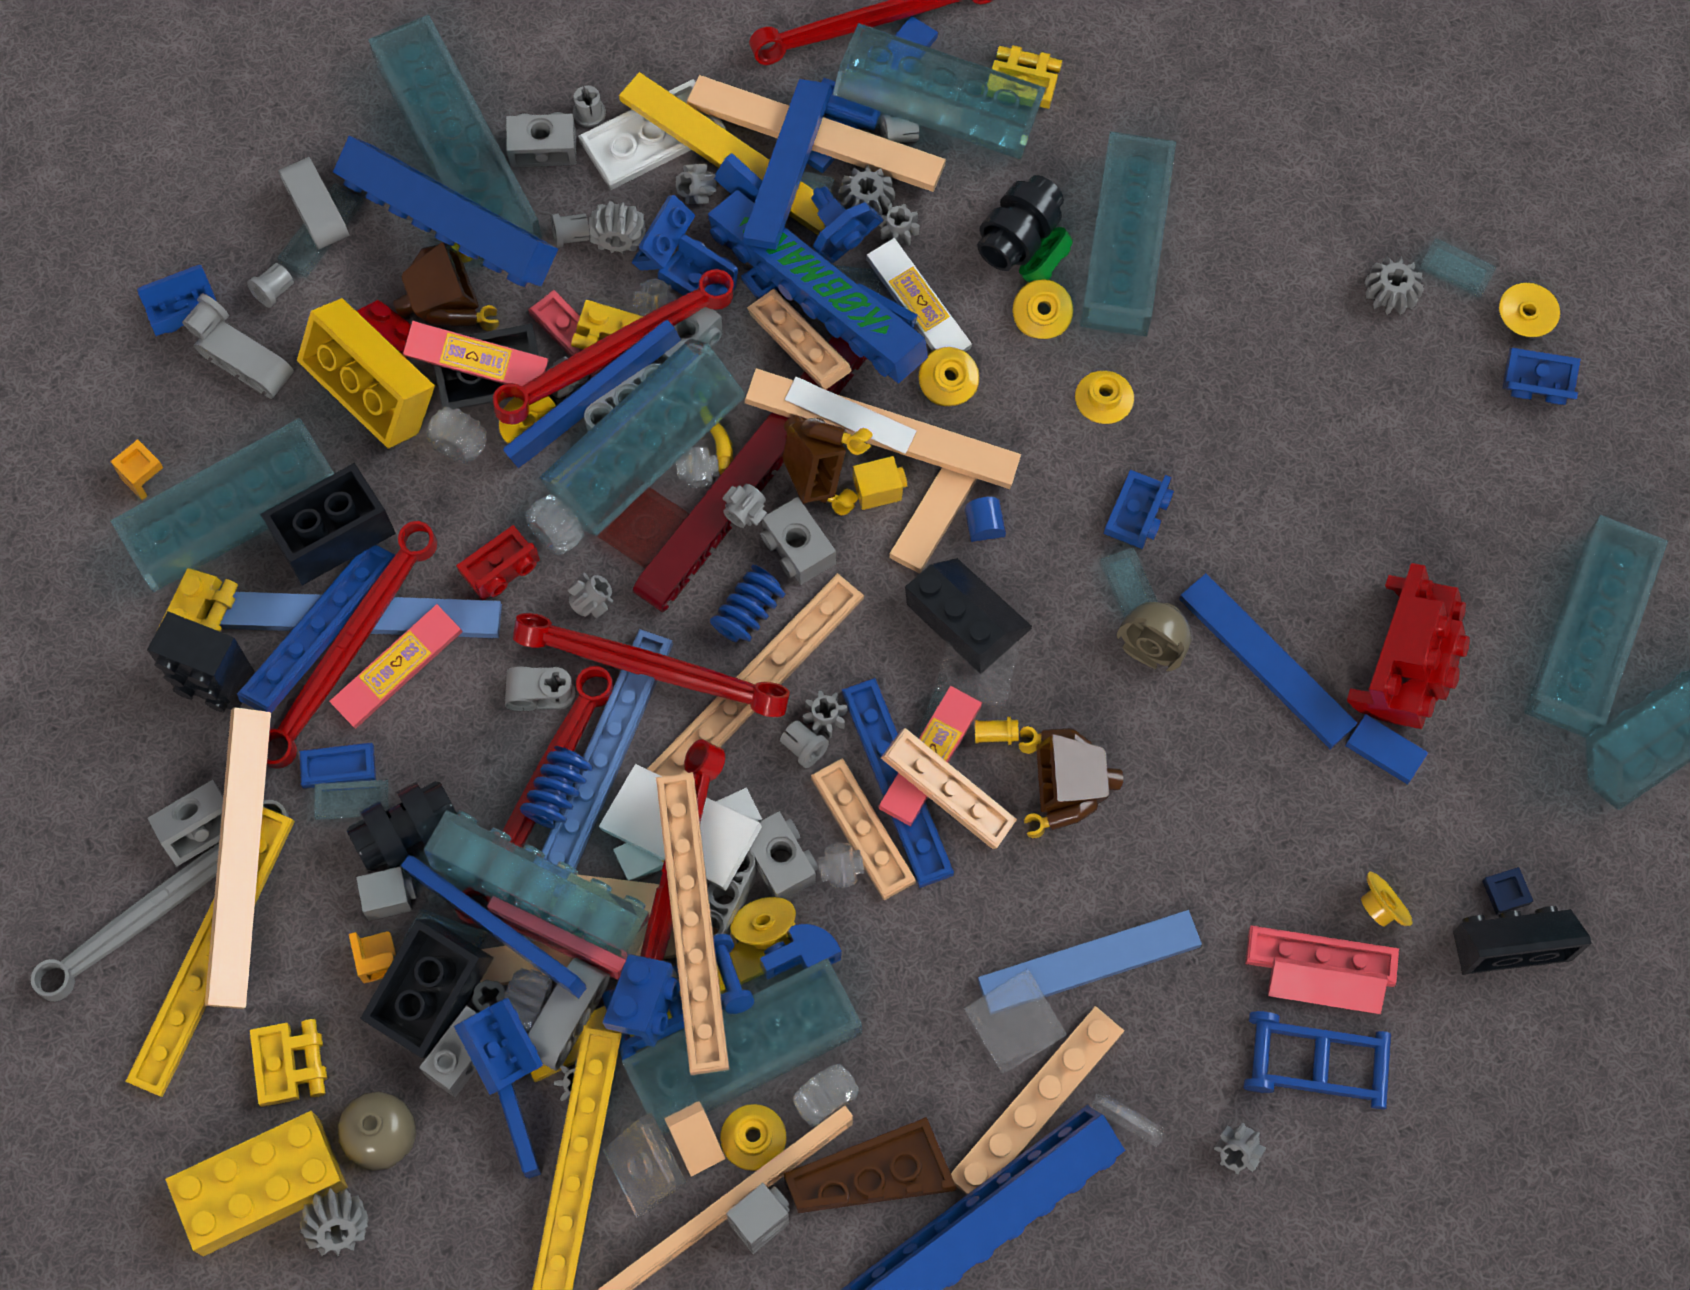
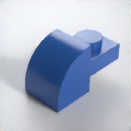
M799 924L791 926L787 932L790 943L785 945L784 942H779L764 951L765 956L760 958V964L767 980L799 964L802 965L807 976H810L840 961L842 951L833 936L826 930L815 925Z

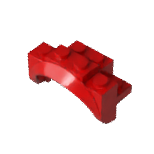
M1411 563L1406 578L1388 575L1385 587L1386 589L1393 590L1399 596V600L1369 691L1350 688L1347 701L1355 710L1364 715L1367 714L1384 722L1422 729L1426 717L1431 718L1434 712L1435 702L1439 699L1447 701L1450 688H1456L1460 675V669L1458 668L1460 657H1466L1469 650L1470 637L1466 636L1462 622L1465 616L1466 603L1462 602L1458 587L1433 583L1432 580H1429L1425 565ZM1402 677L1411 678L1409 681L1401 685Z

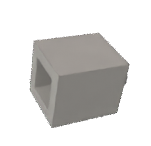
M401 867L356 877L362 911L368 921L413 911L411 900L417 898L415 884L412 877L406 878Z

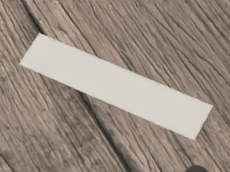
M795 377L785 398L790 403L855 432L860 428H867L873 434L871 439L906 454L917 431L798 377Z

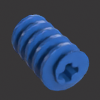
M754 564L751 566L752 572H746L744 575V583L736 585V594H729L726 599L727 605L719 607V616H712L710 619L711 625L732 642H737L739 638L750 642L752 637L746 629L751 628L758 631L760 625L755 620L756 616L767 620L769 617L763 607L767 606L772 609L777 607L772 595L780 598L785 596V592L780 587L779 582L765 569Z
M555 746L554 749L556 751L548 753L547 761L550 764L541 766L540 773L543 777H537L533 782L537 790H530L526 795L530 803H523L520 807L521 813L526 817L550 829H555L554 821L566 822L567 818L559 812L561 808L573 809L574 806L566 797L567 795L579 797L580 792L573 784L574 782L585 784L587 781L579 773L580 770H593V766L582 756L560 746Z

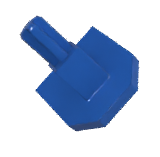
M824 186L820 189L816 187L813 190L814 195L811 199L819 210L818 216L826 226L818 235L813 248L819 255L831 263H834L846 252L858 246L865 236L884 221L880 214L865 202L846 210L834 198L827 187Z

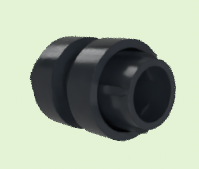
M1040 175L1032 176L1028 182H1014L1001 198V207L994 208L980 225L979 231L982 239L978 242L977 247L981 257L989 265L1001 271H1009L1013 265H1026L1041 247V238L1049 237L1062 219L1060 207L1064 203V199L1060 189L1052 181Z
M434 781L421 789L418 783L415 782L397 791L401 803L386 811L380 801L360 811L363 819L349 826L347 833L367 870L373 871L385 864H388L390 869L397 868L409 856L406 849L423 841L427 850L447 841L444 833L458 826L461 820L440 782Z

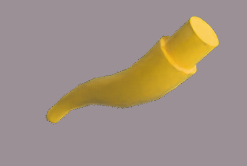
M701 392V414L715 440L717 473L721 475L733 461L732 442L726 429L712 416L707 406L706 393Z

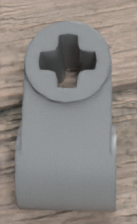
M519 666L507 670L505 707L514 711H523V708L524 711L564 709L575 700V687L572 684L569 673L563 668ZM557 684H562V686H559L558 692H552L556 690Z

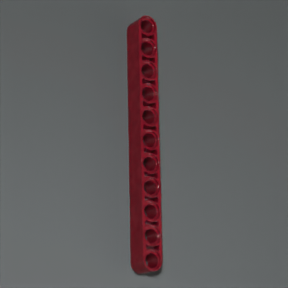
M833 336L828 343L849 363L852 370L826 389L839 395L854 376L852 373L854 369L859 370L867 358L865 356H857L845 340L841 337L835 338ZM805 371L800 376V379L820 387ZM771 412L641 573L634 584V594L661 612H665L669 608L667 603L677 598L689 583L690 579L688 577L691 573L693 575L697 573L712 554L709 552L711 548L716 549L732 529L730 526L732 522L723 513L727 504L722 499L732 486L737 488L740 485L743 488L745 484H750L761 492L774 476L771 473L774 470L778 471L784 464L783 451L787 438L784 424L789 419L788 417Z

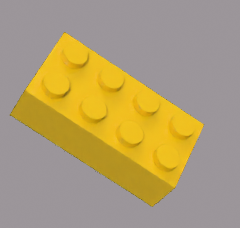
M343 298L311 310L297 362L388 449L416 436L420 431L435 385Z
M312 1111L165 1179L194 1252L203 1257L304 1209V1204L313 1203L314 1194L324 1197L328 1194L330 1188L335 1194L348 1188L321 1121Z

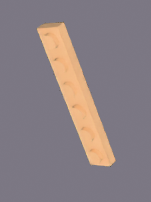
M1095 1006L952 1171L951 1175L955 1185L968 1195L1016 1159L1121 1037L1124 1030Z

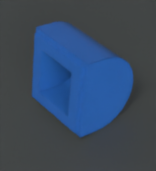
M982 497L966 504L965 514L971 542L1005 537L1006 531L999 499L995 497Z

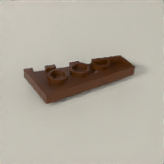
M927 1117L784 1173V1179L798 1213L956 1191L955 1182Z

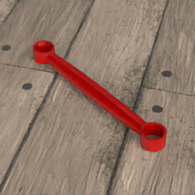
M888 0L779 33L774 27H763L752 34L749 45L758 63L771 65L780 61L788 49L869 29L962 0ZM972 0V1H973L974 3H976V4H986V3H989V2H991V1H993V0ZM775 42L771 47L760 50L765 44Z
M714 269L707 271L701 276L698 289L617 330L523 386L514 383L500 386L493 395L496 417L505 424H518L527 418L530 409L529 405L613 362L663 321L668 319L674 327L704 307L713 310L727 307L733 299L734 283L732 277L723 270ZM716 283L724 285L728 291L723 295L714 296L708 294L704 289L708 285ZM508 397H516L524 402L519 409L514 411H506L499 406L500 402Z
M412 521L401 528L398 534V543L401 549L368 591L336 637L278 729L269 730V742L275 738H285L288 742V749L285 755L278 760L267 759V766L281 769L294 761L297 754V747L294 741L352 662L390 605L416 561H425L435 553L437 538L426 523ZM418 531L429 534V543L424 549L410 551L406 548V541L411 534Z
M522 613L516 616L513 640L520 645L540 648L546 645L634 674L647 675L658 681L750 704L754 712L763 716L781 717L786 713L790 691L780 684L773 682L753 684L666 655L553 626L550 619L539 614Z
M590 666L579 673L576 679V688L579 694L577 700L530 778L499 836L475 887L462 891L467 896H482L488 904L536 824V822L521 813L520 807L523 803H530L526 796L530 790H537L533 782L537 777H543L540 773L541 766L550 764L547 761L548 753L556 751L554 749L555 746L564 747L574 752L595 707H600L607 703L614 685L606 669L599 666ZM593 677L604 678L608 683L607 689L599 696L586 695L582 688L588 679ZM455 909L463 924L471 928H481Z
M703 739L697 740L691 745L684 760L686 772H693L700 822L709 783L721 773L725 764L724 750ZM665 860L640 953L641 957L660 961L664 960L673 929Z

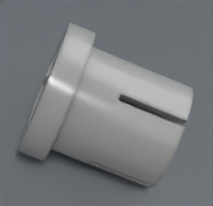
M582 86L574 93V120L582 127L593 128L604 121L606 109L601 102L599 91L595 87L584 86L586 94L584 95Z
M890 114L881 115V136L897 143L917 142L919 140V133L916 132H919V124L916 115L891 117Z
M551 214L552 233L556 248L563 247L565 243L589 241L590 235L586 214L561 217L559 214Z
M275 263L259 277H252L247 282V285L258 301L267 308H271L276 304V298L290 288L294 281L290 273L282 265Z
M202 293L197 298L199 303L182 323L192 334L205 340L221 320L223 322L226 321L229 314L217 301Z
M800 721L791 723L785 730L789 734L783 732L780 738V742L798 757V763L804 768L813 766L823 756L829 745V741L824 736H817Z

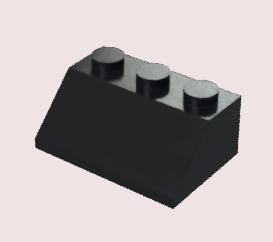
M532 323L469 335V337L539 356ZM434 365L443 412L492 403L494 392L504 385L503 383Z
M958 558L930 564L905 586L907 605L980 674L1032 629V625Z
M1557 906L1539 908L1535 910V914L1522 915L1521 911H1508L1500 914L1497 919L1485 920L1484 915L1470 916L1462 919L1463 923L1453 931L1462 975L1570 962L1592 944L1590 935L1571 909L1558 911Z

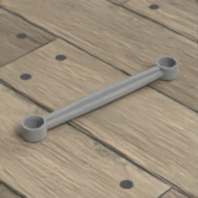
M274 800L263 801V807L269 810H277L282 815L289 817L287 811L279 802ZM219 844L148 893L61 962L49 959L39 963L31 974V985L35 992L48 1001H60L66 998L74 988L76 976L125 944L216 877ZM55 968L64 970L65 980L58 990L54 992L42 990L41 980L46 972Z

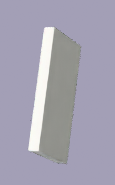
M692 79L669 92L687 104V99L696 82ZM632 109L578 136L579 142L610 190L691 150ZM700 112L726 130V127L719 118Z
M635 764L600 823L599 828L664 861L665 853L656 777L662 776ZM706 797L700 822L706 878L708 883H712L726 891L762 826L759 822Z

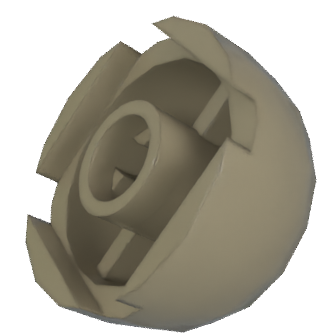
M1145 602L1132 609L1123 620L1117 632V638L1119 639L1122 636V639L1125 641L1122 648L1129 656L1153 669H1157V663L1168 666L1166 671H1173L1180 667L1192 641L1190 625L1183 614L1174 605L1161 602Z
M379 1091L364 1093L352 1100L342 1112L338 1124L339 1144L345 1155L359 1167L373 1171L389 1169L401 1161L411 1151L417 1134L415 1118L407 1104L395 1095Z

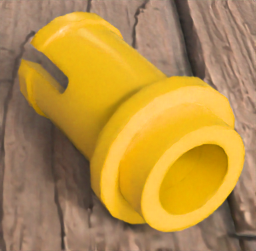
M1007 716V720H975V743L1008 742V745H1012V742L1019 741L1018 720H1011V716Z

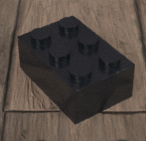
M355 463L260 514L271 536L302 586L396 534L386 510Z
M167 611L147 648V651L155 660L154 665L162 670L164 673L163 678L173 686V692L190 700L194 696L205 699L204 703L219 712H225L226 708L232 710L234 707H241L243 702L239 701L237 693L255 674L254 669L234 637Z
M416 919L360 1019L420 1058H427L474 994V988L482 980L494 957L433 919Z

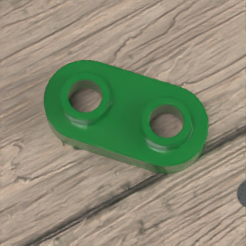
M1057 227L1049 237L1041 238L1039 250L1029 263L1020 266L1019 273L1027 284L1035 280H1049L1052 276V271L1061 259L1069 254L1073 239L1064 227Z

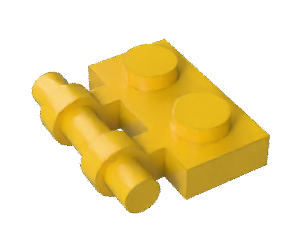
M1012 45V48L999 46L996 58L1006 60L1007 63L994 60L986 87V94L1049 109L1058 74L1049 73L1047 70L1060 73L1063 60L1051 58V54L1041 52L1040 55L1022 51V47ZM1018 64H1023V65H1027V66H1031V67H1036V69H1032V68H1028V67H1024V66H1019Z
M586 300L577 324L576 333H574L571 346L584 350L643 316Z
M187 568L167 611L220 632L222 627L219 625L227 609L232 608L236 600L233 596L238 584L229 579H225L223 583L216 576Z
M315 1019L302 1021V1035L293 1037L288 1023L250 1030L258 1104L261 1107L300 1100L299 1084L309 1083L310 1097H320L326 1094L324 1081L327 1080L326 1067L322 1066L320 1047L323 1046L322 1034L317 1032ZM294 1051H305L307 1068L296 1070Z

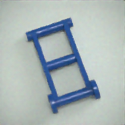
M718 934L714 936L716 961L727 991L721 995L722 1010L725 1009L729 1014L742 1013L753 1006L754 998L751 991L742 990L729 954L734 948L732 937L728 934ZM676 965L673 968L679 977L678 966ZM608 990L602 994L606 1011L615 990ZM680 993L678 998L671 1002L669 1011L672 1018L668 1020L666 1031L662 1036L658 1037V1040L685 1028ZM622 1033L619 1052L623 1061H632L637 1057V1050L648 1046L642 1037H631L630 1034Z
M1255 1011L1249 1013V1022L1256 1024L1252 1078L1244 1080L1243 1088L1245 1090L1272 1093L1274 1092V1086L1371 1100V1108L1387 1109L1391 1033L1378 1031L1374 1038L1279 1023L1280 1016L1271 1012ZM1271 1033L1315 1040L1312 1081L1268 1074ZM1330 1042L1375 1048L1372 1090L1328 1083Z

